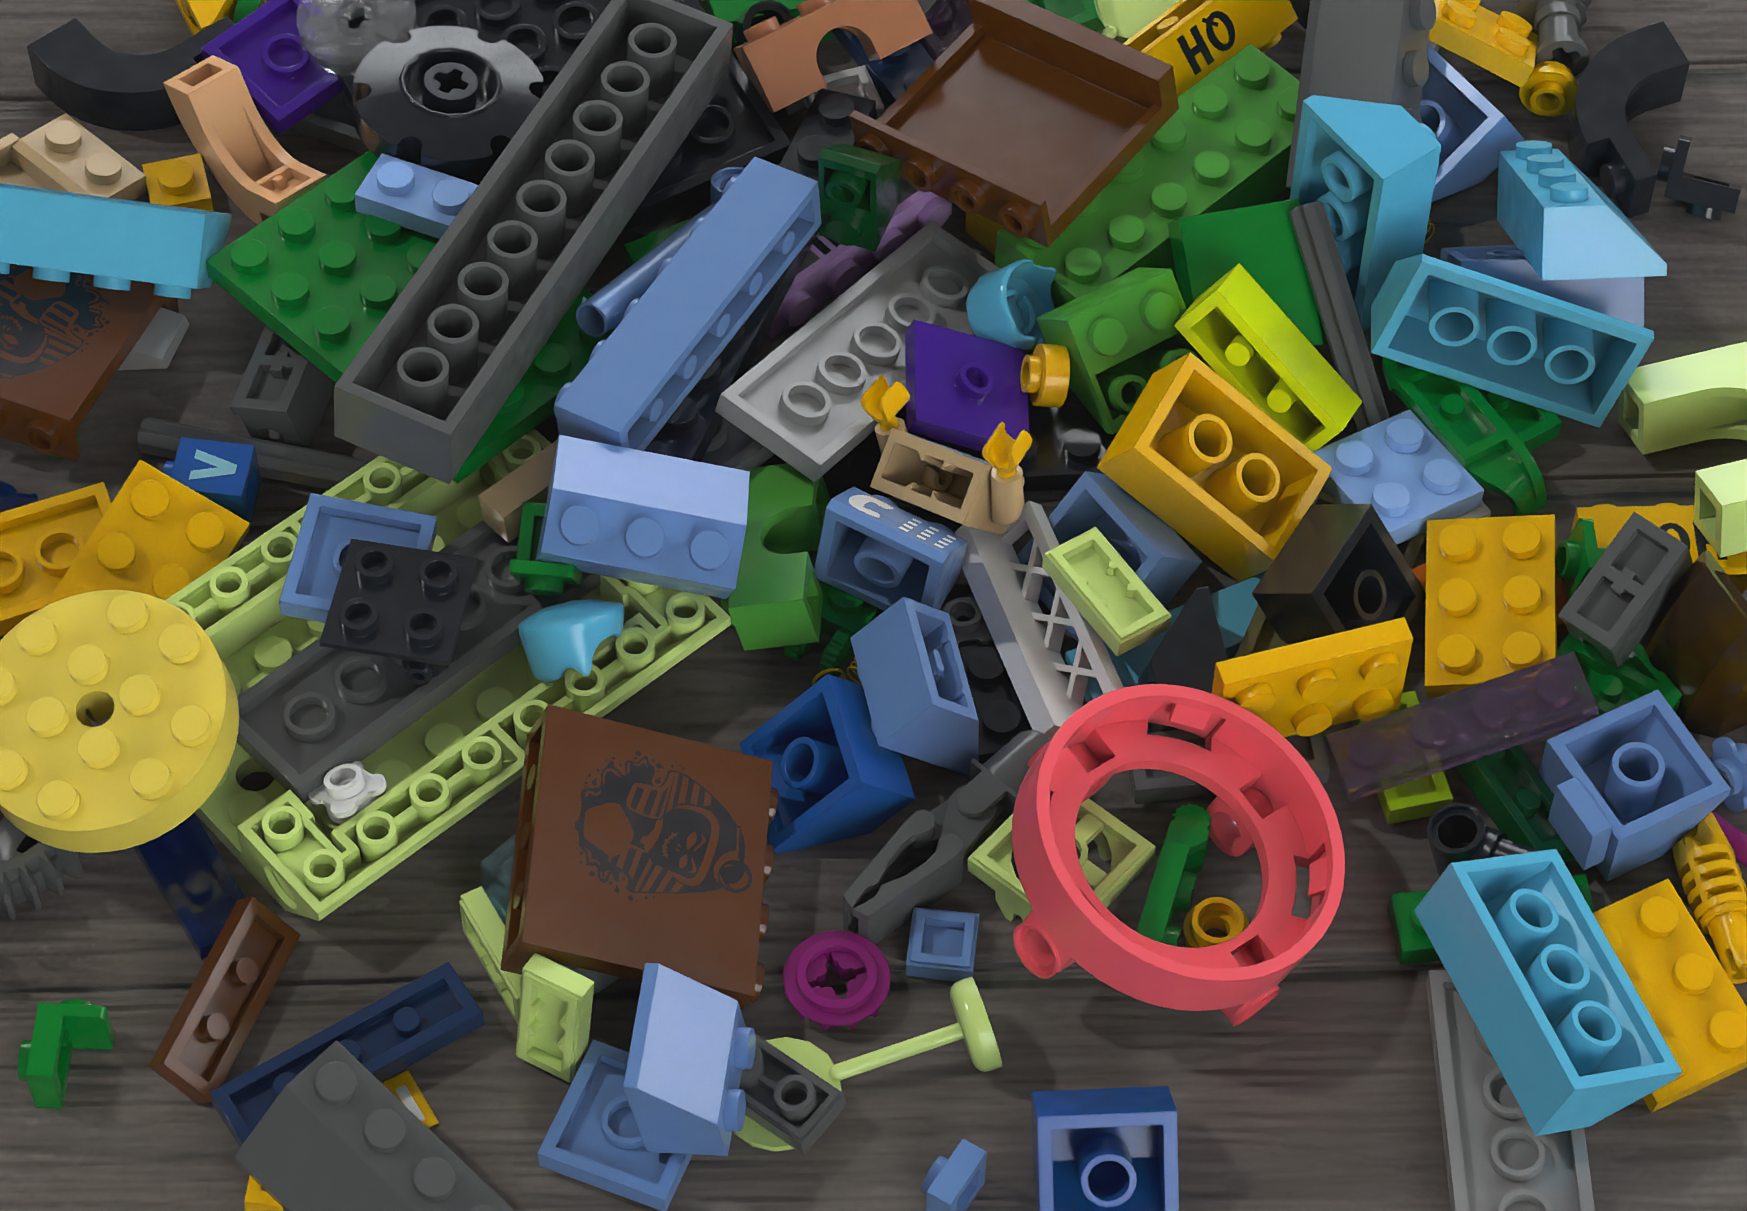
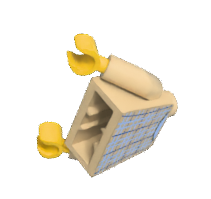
M880 375L860 399V404L864 411L875 421L879 422L874 430L882 456L870 487L960 524L1002 536L1007 531L1008 526L1020 517L1024 508L1023 486L1025 480L1019 463L1033 443L1031 435L1027 431L1022 430L1015 440L1006 432L1005 423L1000 422L982 449V455L986 460L984 461L959 450L907 432L905 421L896 417V414L910 400L908 390L898 381L894 382L890 387L885 377Z

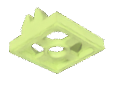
M1091 799L1081 803L1075 825V843L1081 853L1079 862L1090 887L1107 908L1155 859L1156 846ZM1013 814L968 857V871L995 890V900L1005 918L1010 922L1017 915L1024 921L1033 910L1020 880L1016 877L1011 862L1013 852ZM1092 840L1098 845L1100 858L1104 861L1111 859V867L1108 874L1088 860L1087 845Z

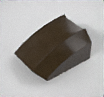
M1705 550L1674 587L1663 610L1651 626L1644 649L1649 654V660L1653 667L1664 672L1682 693L1678 709L1675 713L1688 731L1716 739L1747 725V601L1712 554Z

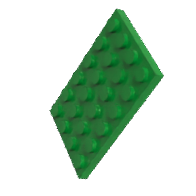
M370 150L206 260L208 277L335 383L341 378L440 240L402 227L400 224L356 211L354 194L378 160V157ZM586 288L581 290L453 478L454 482L457 484L552 416L554 414V403L561 388L566 383L573 382L588 364L595 346L601 340H607L615 329L609 330L601 337H592L580 328L576 319V310L581 305L583 296L586 299L593 296Z

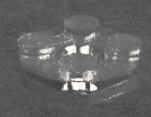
M301 0L297 9V27L301 45L305 51L308 50L309 53L316 57L317 65L336 75L354 76L362 59L382 41L392 43L408 41V31L418 28L414 0ZM354 14H364L367 18L372 19V21H362L359 29H351L346 18Z

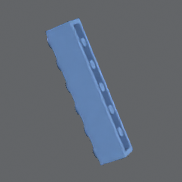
M755 156L738 177H732L727 182L721 199L706 217L702 216L695 222L688 240L675 256L665 259L658 270L656 279L642 297L631 301L624 313L623 320L609 338L601 340L595 346L588 364L573 382L566 383L561 388L554 403V415L557 419L559 435L644 451L821 226L818 181Z

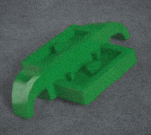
M1382 357V371L1388 389L1390 391L1393 390L1404 404L1481 487L1505 497L1513 505V510L1518 516H1528L1546 507L1547 492L1543 477L1530 452L1559 437L1562 421L1555 413Z

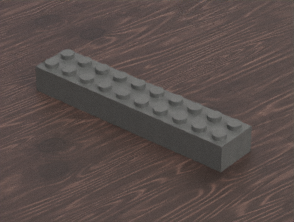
M674 0L610 1L335 384V437L450 484L728 77L733 34L732 23Z

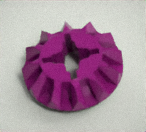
M826 931L815 934L797 945L785 963L783 970L785 1000H789L795 1008L800 1021L808 1018L818 1023L824 1032L831 1026L843 1025L848 1026L853 1031L859 1021L869 1016L877 1017L886 996H889L890 969L887 960L875 944L858 934L847 931ZM831 963L833 971L838 972L842 980L852 979L847 982V993L844 999L836 995L832 987L820 988L826 985L827 964Z

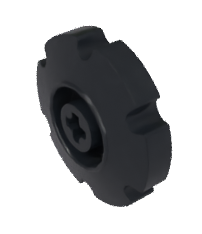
M428 26L408 31V41L403 43L382 41L367 53L357 67L353 80L352 104L355 106L354 127L364 145L378 158L383 153L468 182L482 180L542 98L544 82L542 74L533 61L516 46L506 40H500L495 43L485 42L478 38L479 31L476 29L459 26Z

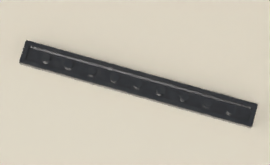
M823 88L818 90L779 166L818 181V156L822 148L843 143L855 146L856 143L849 115L856 110L876 120V100ZM819 229L813 234L644 451L698 462L702 461L724 418L715 412L720 394L747 373Z

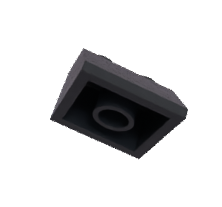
M1372 504L1311 505L1252 592L1253 597L1279 638L1289 645L1405 617L1409 626L1426 600L1425 591Z

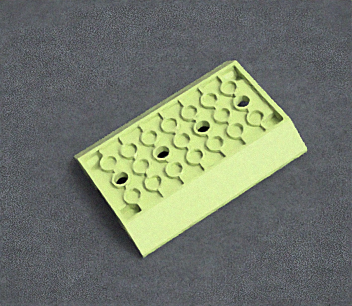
M534 428L458 484L453 480L450 484H447L388 458L378 456L322 495L437 516L438 530L432 551L439 552L483 520L478 495L544 450L551 443ZM307 505L165 600L187 613L209 636L230 673L237 697L322 635L325 623L280 615L279 600ZM600 575L601 584L580 600L596 599L623 603L624 625L621 636L617 638L615 635H611L598 644L593 654L592 669L588 676H583L577 670L568 668L558 681H538L532 674L522 643L361 761L365 771L370 774H382L385 777L387 787L382 794L378 795L379 798L343 824H338L330 819L324 804L314 805L310 800L303 804L291 790L287 791L275 779L267 788L260 791L243 789L240 783L244 777L253 772H268L237 742L231 761L221 781L213 793L194 813L285 911L320 921L522 776L527 734L548 704L602 718L731 625V617L707 595Z

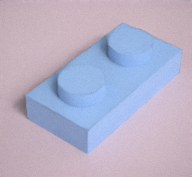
M382 153L354 194L357 212L366 215L370 214L440 239L478 185Z

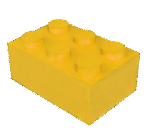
M1191 352L1152 374L1097 466L1101 472L1239 583L1268 570L1310 506L1313 505L1333 469Z

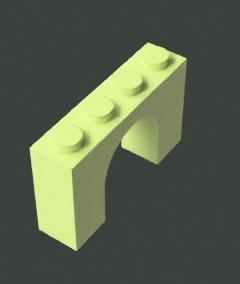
M1747 341L1639 366L1635 369L1619 395L1618 422L1643 455L1710 439L1726 438L1747 441ZM1747 459L1695 471L1694 524L1720 558L1747 551Z

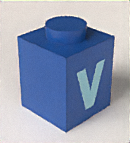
M181 437L175 461H166L162 472L246 520L251 526L262 483L255 445Z

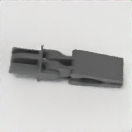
M1037 730L1023 731L1004 745L983 765L973 758L970 761V777L967 785L957 788L947 801L933 810H917L911 815L843 894V930L858 934L873 944H877L912 919L913 907L929 908L961 884L963 871L968 866V857L1013 814L1020 785L1029 769L1027 763L1041 747L1050 741L1047 735Z

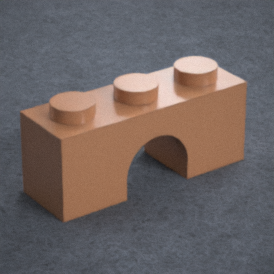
M804 0L796 5L800 16L782 25H779L776 17L773 16L743 31L748 42L734 48V51L753 86L770 112L774 113L827 86L819 70L816 54L821 39L830 30L840 28L855 35L860 41L869 61L882 59L933 32L918 0Z

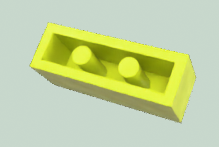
M1240 263L1198 296L1174 325L1219 376L1312 452L1320 449L1343 431L1363 402Z

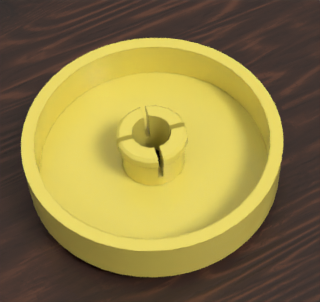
M126 590L92 591L70 596L43 607L24 618L0 640V810L19 830L43 844L62 850L83 853L118 851L144 844L174 829L189 818L213 793L221 781L235 749L239 727L238 699L230 673L215 646L202 627L187 613L163 599L144 593ZM111 717L104 724L95 727L90 721L91 719L92 721L99 723L101 720Z

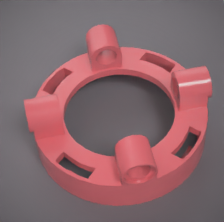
M1142 684L1124 687L1105 693L1075 711L1062 724L1052 739L1041 747L1028 761L1029 769L1020 785L1014 805L1012 845L1019 879L1033 910L1015 928L1013 943L1019 959L1035 976L1049 979L1076 962L1101 982L1132 998L1175 1010L1208 1011L1220 1009L1231 1025L1236 1027L1261 1010L1281 991L1278 984L1316 945L1332 923L1340 904L1345 878V851L1335 810L1319 778L1294 746L1276 729L1240 705L1199 689L1179 685ZM1148 723L1174 727L1204 738L1205 749L1176 738L1148 735ZM1133 769H1156L1172 772L1199 783L1217 795L1206 809L1207 812L1209 811V817L1212 818L1209 833L1212 841L1224 853L1234 857L1242 856L1255 847L1262 872L1261 899L1256 914L1249 926L1239 935L1226 942L1199 948L1167 945L1154 941L1129 928L1115 917L1099 900L1081 868L1075 843V825L1081 803L1101 789L1113 774ZM1295 865L1309 868L1308 896L1311 897L1310 916L1307 919L1291 915L1297 887Z

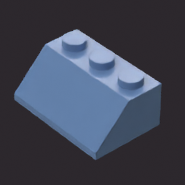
M1516 245L1440 248V260L1644 327V277L1542 281Z
M559 435L535 561L571 564L581 572L727 599L736 589L747 526L750 471Z

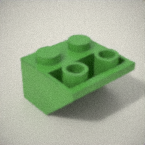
M1138 267L1036 318L1046 344L1064 345L1067 347L1070 358L1069 388L1107 434L1113 435L1119 431L1153 373L1190 352L1209 367L1208 363L1174 326L1187 308L1172 269Z

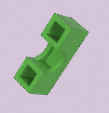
M788 463L754 467L750 470L747 526L736 589L727 599L721 598V608L731 617L730 626H735L744 651L819 642L823 592L809 554L804 551L818 550L825 510L831 498L823 476L816 482H813Z

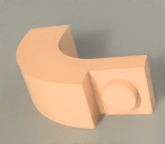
M212 55L163 82L178 118L198 153H201L203 162L226 194L255 224L259 225L327 179L326 174L297 161L278 143L260 116L238 66Z

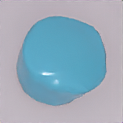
M1023 259L1017 260L1005 267L989 271L979 277L978 282L970 289L966 301L968 322L975 336L1026 350V355L1033 353L1038 344H1046L1036 318L1055 309L1051 297V283L1056 276V268L1035 265L1033 260Z
M596 599L571 600L543 608L521 621L518 625L519 636L533 676L538 681L555 682L562 677V674L568 668H573L581 675L588 676L592 669L593 654L598 644L611 635H615L617 638L621 636L624 625L623 603Z

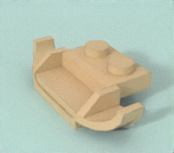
M67 113L22 138L17 137L14 133H10L0 139V183L131 201L146 193V175Z

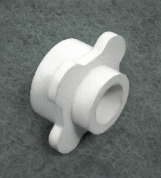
M355 761L352 764H342L331 769L325 775L324 783L309 793L308 796L312 804L325 805L332 821L343 824L379 798L378 795L385 791L387 783L382 774H370L364 770L362 762Z

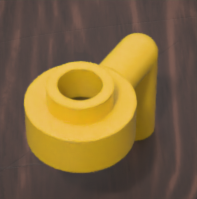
M1038 344L1034 352L1026 355L1022 361L1020 372L1022 392L1029 393L1030 400L1034 406L1060 408L1065 402L1070 380L1068 349L1064 345Z

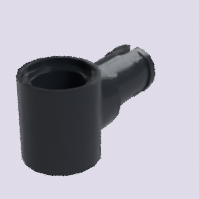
M1454 803L1438 809L1429 819L1426 829L1439 876L1442 875L1450 863L1542 851L1508 840L1506 832L1486 826L1485 818L1481 812L1469 804ZM1470 843L1462 848H1453L1458 844Z

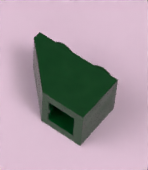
M846 143L822 148L818 156V186L822 221L821 226L818 228L819 235L830 238L842 245H854L876 252L901 200L902 160Z

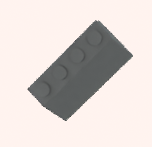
M1310 0L1286 181L1288 189L1291 190L1303 100L1312 95L1399 105L1417 122L1422 123L1419 110L1422 86L1427 83L1429 77V63L1426 55L1429 31L1433 28L1436 21L1434 0Z
M337 1040L284 1087L234 1156V1162L283 1207L284 1211H514Z

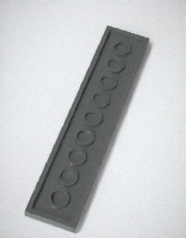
M723 418L701 462L750 471L754 467H760L775 454ZM482 520L439 551L441 553L474 557L479 560L449 667L442 666L440 673L432 677L428 684H416L406 678V670L402 665V659L321 647L319 644L320 638H318L237 697L239 727L236 742L287 791L291 790L304 804L310 800L308 794L324 783V777L331 769L342 764H352L355 761L361 762L521 644L518 625L521 621L543 608L571 600H580L601 584L600 575L584 572L582 588L564 586L563 596H544L525 592V583L518 582L509 574L510 560L517 559L519 536L508 543Z

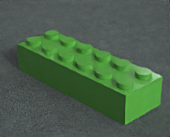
M1250 43L1178 97L1179 109L1049 247L1027 237L1014 236L1004 227L996 234L995 265L1002 268L1017 260L1029 259L1033 260L1035 265L1056 268V276L1051 283V297L1055 309L1138 267L1172 269L1175 275L1176 271L1167 223L1181 217L1266 204L1287 189L1286 181L1300 81Z

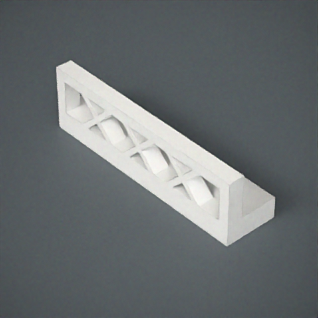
M1032 501L1025 503L1020 517L1008 526L1007 531L1002 536L962 525L954 532L955 535L968 541L962 564L963 572L1032 730L1046 734L1051 740L1062 724L1083 706L1089 677L1097 679L1103 694L1124 688L1102 638L1055 582L1056 592L1051 614H1043L1039 607L1038 599L1043 578L1050 577L1042 568L1044 553L1059 546L1041 504ZM1030 529L1034 541L1028 565L1020 564L1012 544ZM1066 626L1074 628L1079 638L1073 666L1065 665L1060 654Z

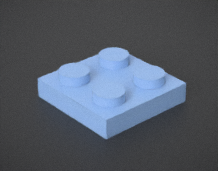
M1410 409L1313 451V453L1333 468L1322 489L1329 493L1337 504H1372L1396 545L1426 532L1427 520L1454 519L1481 506L1484 489Z

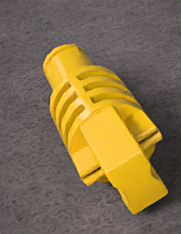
M1710 812L1678 841L1672 849L1679 878L1682 879V887L1687 895L1689 907L1693 911L1695 923L1705 934L1711 936L1719 962L1733 984H1741L1747 982V887L1742 879L1740 867L1736 863L1733 848L1714 814Z

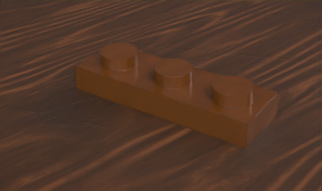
M253 896L237 900L148 1067L198 1105L212 1102L210 1092L222 1086L301 935Z

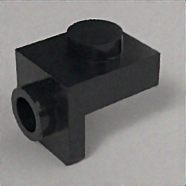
M1680 135L1676 148L1665 145L1656 179L1667 183L1664 197L1687 202L1686 213L1707 219L1721 220L1723 211L1735 214L1742 186L1683 172L1692 137Z

